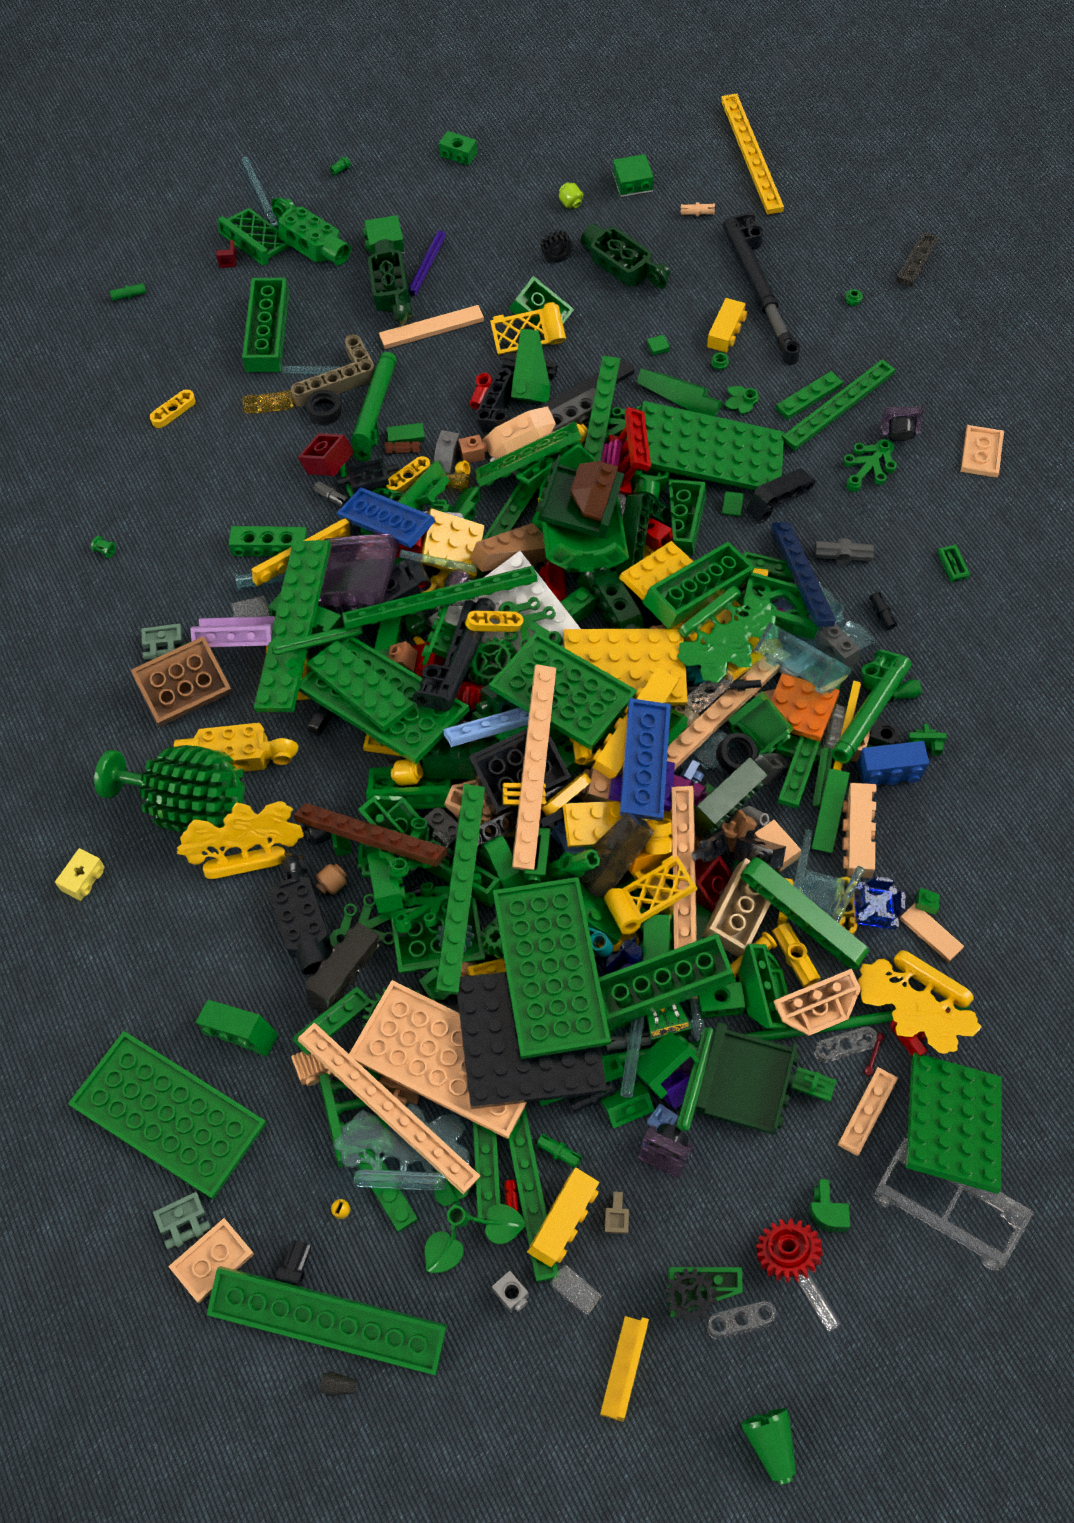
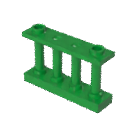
M368 1069V1072L379 1082V1074ZM328 1073L319 1075V1083L338 1168L347 1166V1158H350L352 1154L385 1147L387 1156H391L392 1148L396 1146L393 1133L389 1134L387 1123L379 1116L347 1124L339 1123L338 1115L342 1111L367 1105L360 1098L340 1103L339 1101H334L333 1094L337 1090L348 1087L342 1081L334 1082V1080H330ZM380 1125L383 1138L350 1146L344 1144L342 1136H346V1133Z

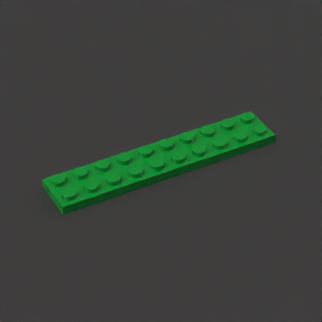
M329 540L293 541L272 628L271 642L268 645L254 704L256 712H294L308 648L275 655L272 653L271 646L275 643L312 634L332 545Z
M219 1266L216 1270L207 1315L432 1375H436L447 1329L446 1324Z

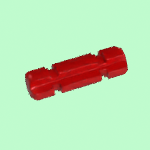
M507 1180L504 1182L506 1192L505 1205L518 1211L516 1180Z

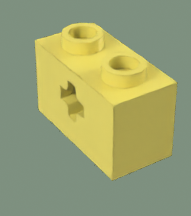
M79 848L55 883L60 891L81 901L84 896L89 894L93 883L101 877L105 867L100 858Z

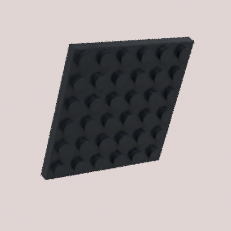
M506 972L460 977L457 1000L471 1109L607 1092L600 1046L521 1059Z

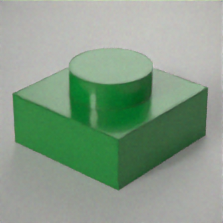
M919 888L916 892L915 908L936 915L939 910L940 894Z

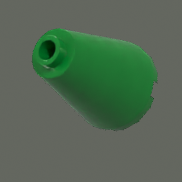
M787 1408L773 1409L768 1411L769 1413L757 1414L741 1422L744 1433L772 1481H778L779 1485L793 1481L792 1476L796 1474L790 1415Z

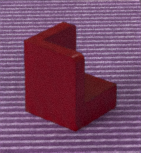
M230 240V250L216 251L219 268L236 267L237 251L234 240Z

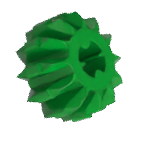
M490 922L489 929L483 928L486 935L480 936L481 941H483L481 946L484 950H487L486 952L489 956L494 955L500 959L503 950L498 922L496 926Z

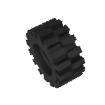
M554 230V233L552 231L549 232L550 235H545V239H542V243H540L545 259L550 263L552 261L556 263L557 260L562 262L561 259L566 260V256H570V252H573V244L566 231L563 232V230H559V232Z

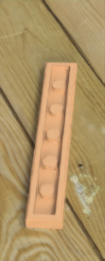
M476 305L379 333V337L384 349L484 322V317L479 306Z

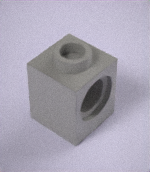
M511 1271L506 1273L492 1286L493 1292L510 1313L515 1309L518 1312L527 1305L528 1301L526 1299L529 1298V1293ZM508 1289H516L519 1292L518 1296L515 1299L507 1298L505 1294Z

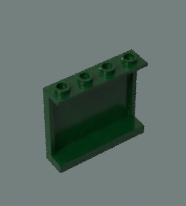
M558 455L557 461L552 462L550 468L552 475L548 474L545 485L548 487H544L541 494L543 501L539 500L536 511L539 512L538 520L605 539L624 473H616L602 521H597L582 516L581 509L570 493L578 469L561 465V455Z
M718 1022L695 1113L775 1135L777 1128L782 1129L785 1117L780 1114L782 1107L787 1108L790 1096L786 1094L787 1086H792L795 1073H791L792 1065L796 1066L800 1053L796 1052L797 1044L794 1043L793 1047H788L727 1030V1024Z

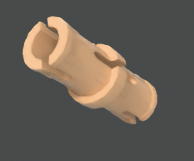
M697 202L696 204H681V216L715 215V203L699 204Z

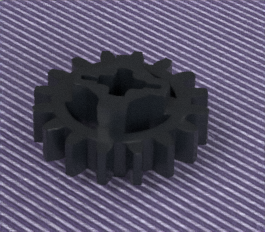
M687 1268L683 1269L682 1276L678 1272L674 1273L676 1280L668 1279L671 1288L664 1289V1292L669 1293V1297L664 1299V1301L671 1302L672 1305L668 1311L675 1310L677 1312L675 1315L676 1319L680 1318L681 1315L684 1316L685 1323H688L690 1317H692L694 1323H697L699 1315L706 1319L705 1311L713 1312L714 1310L710 1303L717 1302V1299L712 1297V1294L717 1292V1290L710 1289L709 1287L713 1280L705 1281L706 1273L703 1272L698 1276L696 1268L692 1270L691 1274L688 1273ZM684 1279H695L693 1283L688 1286H685L680 1283ZM702 1285L706 1290V1300L701 1296L700 1289ZM697 1286L694 1290L696 1300H690L684 1306L687 1295L684 1294L685 1291H691ZM675 1291L680 1294L681 1302L679 1306L675 1302ZM696 1305L701 1308L694 1313L686 1312L689 1306Z

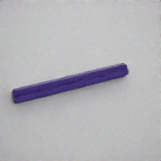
M437 231L408 288L409 294H417L445 239L446 233L444 231Z

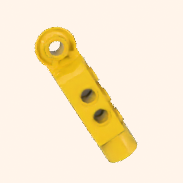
M260 723L203 728L198 730L194 738L174 741V747L191 745L217 750L221 753L225 752L233 759V761L228 762L235 766V768H242L243 772L265 770L270 760H273L278 765L289 764L298 752L299 747L296 742L285 738H278L268 742L264 728Z

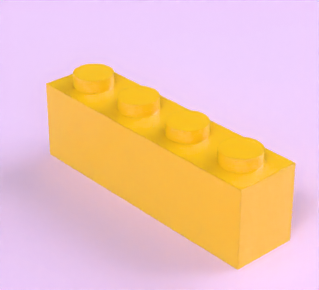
M575 1167L568 1176L527 1253L549 1267H552L556 1262L560 1263L567 1252L564 1249L567 1241L571 1243L578 1232L574 1228L578 1222H583L588 1213V1210L585 1209L588 1202L592 1204L599 1191L595 1190L599 1184L597 1180Z

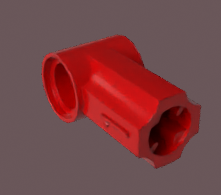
M481 373L476 377L475 382L477 386L469 403L470 407L476 411L493 381L490 374Z

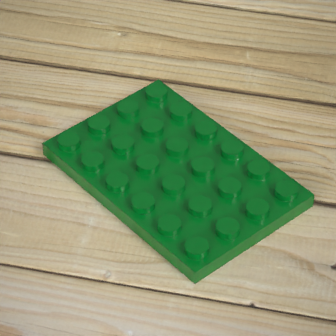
M538 632L527 641L489 683L491 691L529 713L535 665L556 668L550 726L590 750L626 709L629 699L635 698L637 692L636 689Z
M914 1052L911 1059L906 1168L998 1194L1001 1190L1002 1077L930 1056H919Z

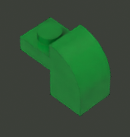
M820 1179L817 1187L814 1186L813 1199L817 1202H811L808 1208L810 1217L819 1228L825 1231L847 1233L850 1228L849 1204L830 1203L829 1180Z

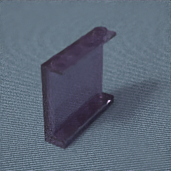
M391 534L325 538L324 540H329L332 545L318 606L382 603L399 549V544Z

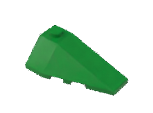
M521 329L511 398L516 402L544 404L549 401L551 386L539 331Z

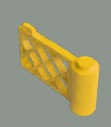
M551 302L545 304L544 308L508 317L503 315L494 316L490 322L498 356L517 352L518 350L516 340L520 336V330L512 326L515 320L524 322L521 329L529 325L544 334L545 340L541 341L542 346L565 342L567 339L559 305ZM532 316H540V322L537 326L529 322ZM502 323L507 328L501 334L496 331L495 325ZM509 329L517 332L513 340L505 336ZM502 339L511 343L507 349L500 350L499 344Z
M678 856L667 858L662 861L663 865L622 889L612 888L607 891L604 901L623 934L635 932L639 929L642 922L698 890ZM678 864L679 870L677 875L668 874L670 868ZM655 877L661 878L658 886L649 885ZM666 879L675 880L672 888L663 887ZM680 881L689 882L690 886L683 890L677 889ZM637 888L642 889L640 897L630 895V892ZM647 890L656 891L653 899L645 898ZM661 892L670 893L665 901L658 900ZM642 903L651 904L650 909L641 914L640 908Z

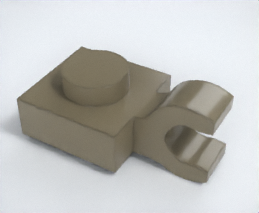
M614 1192L613 1208H606L605 1233L628 1234L629 1209H622L623 1192Z

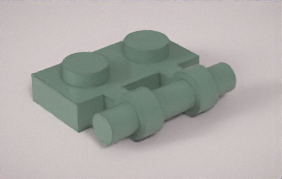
M180 623L141 628L142 646L144 649L150 648V651L143 652L144 660H153L177 649L175 645L183 644ZM168 646V649L157 650V647Z
M197 1192L153 1212L160 1233L165 1235L171 1232L172 1238L164 1241L168 1250L175 1246L178 1248L184 1245L185 1241L194 1237L199 1238L204 1235V1232L212 1229L209 1221L199 1224L198 1218L206 1215ZM191 1223V1229L182 1233L179 1232V1227Z

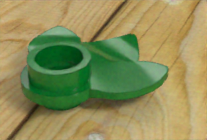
M742 386L728 387L727 391L731 398L725 402L724 406L730 410L738 409L740 414L748 413L752 410L753 405L759 401V394L753 388L745 389Z

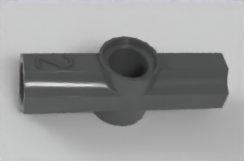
M846 538L839 539L836 542H815V558L836 559L840 564H847L852 560L873 561V544L852 543L850 539Z

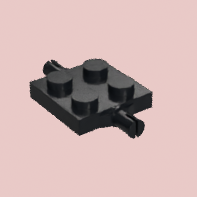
M383 458L349 466L347 467V477L337 479L338 487L349 484L352 487L353 494L361 487L367 490L381 488L389 485V473L399 471L398 464L386 466Z

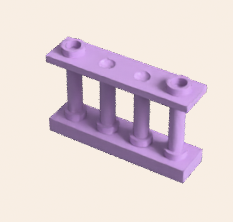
M275 616L199 618V626L190 628L191 641L204 636L209 647L269 645Z

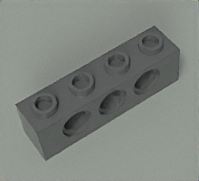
M592 388L550 410L556 423L552 432L573 422L587 425L590 422L596 389Z

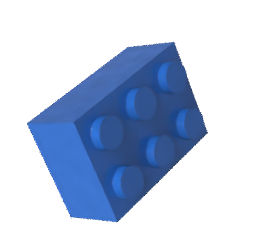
M924 741L862 748L856 767L859 781L862 784H876L878 786L879 784L887 783L888 785H896L903 781L914 783L921 780L929 765Z

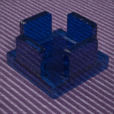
M874 876L868 882L857 881L854 884L855 923L895 930L899 927V916L906 910L905 891L897 893V887H892L894 879Z

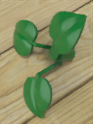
M436 1170L433 1184L434 1196L441 1205L446 1207L452 1205L447 1212V1220L452 1224L450 1227L452 1236L447 1232L439 1231L433 1233L428 1238L425 1245L426 1271L429 1273L446 1272L454 1268L461 1261L464 1254V1246L461 1242L454 1240L457 1227H465L469 1221L487 1224L485 1228L487 1238L495 1244H506L512 1241L525 1228L523 1217L514 1208L505 1204H495L489 1207L487 1210V1220L469 1215L465 1209L459 1206L460 1202L458 1199L465 1198L470 1189L463 1195Z

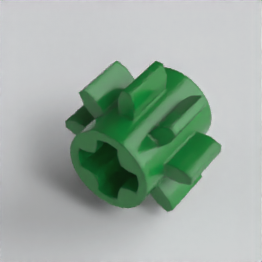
M436 499V503L430 505V509L452 512L451 504H447L445 499Z

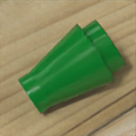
M911 679L899 685L892 696L893 699L918 698L919 695H922L919 680Z

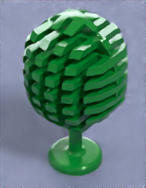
M183 745L163 749L158 758L147 760L145 766L147 771L142 774L127 771L126 760L123 754L117 750H108L99 759L94 775L95 790L101 798L105 799L115 797L121 791L124 783L141 786V798L147 800L146 803L141 804L142 812H149V815L156 816L158 819L152 821L160 828L180 833L185 832L193 820L208 821L218 828L224 827L223 819L233 812L232 808L236 802L244 804L243 797L245 794V785L239 779L243 777V769L240 767L235 768V766L231 765L228 761H233V759L227 753H221L220 751L200 746Z

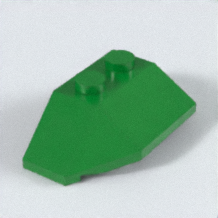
M567 445L556 454L550 453L539 462L529 463L525 469L517 471V480L540 489L545 475L551 468L552 462H556L558 455L562 456L573 446Z
M373 795L358 808L369 823L409 836L412 833L410 830L411 820L420 817L403 796ZM428 825L427 832L419 837V839L429 842L430 832Z
M747 944L738 976L742 984L748 1016L767 1029H785L787 1024L782 1022L773 1002L788 995L782 968L768 951L769 949L766 944Z

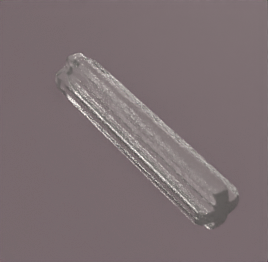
M808 1273L807 1279L803 1275H799L798 1283L827 1330L831 1332L837 1329L840 1323L810 1274Z

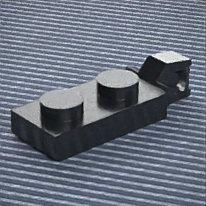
M724 829L715 830L698 843L699 849L694 850L691 854L693 861L702 859L703 862L713 861L727 851L729 846Z

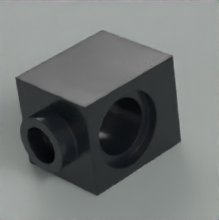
M876 720L868 744L873 746L898 744L901 736L897 735L899 727Z

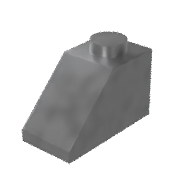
M441 430L436 444L434 461H438L446 475L450 476L459 453L458 439L460 438L459 433Z
M779 753L760 754L754 761L767 774L762 780L764 785H769L787 773L790 768L788 761Z

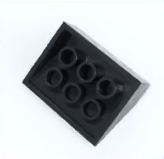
M527 729L468 756L479 786L485 787L484 800L493 817L517 806L503 805L502 784L521 783ZM550 735L544 776L545 792L571 778ZM507 789V791H520V790H521V789ZM507 796L508 800H519L520 796Z

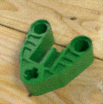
M500 835L482 844L483 848L478 850V855L487 872L500 879L502 889L524 886L519 869L512 868L513 855L505 838Z

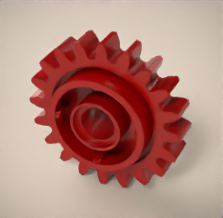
M790 1218L788 1224H785L782 1219H780V1226L771 1223V1231L766 1228L763 1229L764 1236L758 1237L760 1244L756 1245L757 1258L761 1263L762 1270L767 1269L769 1277L775 1273L777 1281L782 1276H785L787 1283L790 1282L791 1277H794L796 1282H799V1275H803L807 1279L808 1270L813 1273L816 1272L815 1265L821 1264L820 1257L823 1256L821 1239H818L817 1231L811 1232V1225L803 1228L802 1220H799L794 1225L792 1218ZM793 1249L791 1252H786L785 1250Z

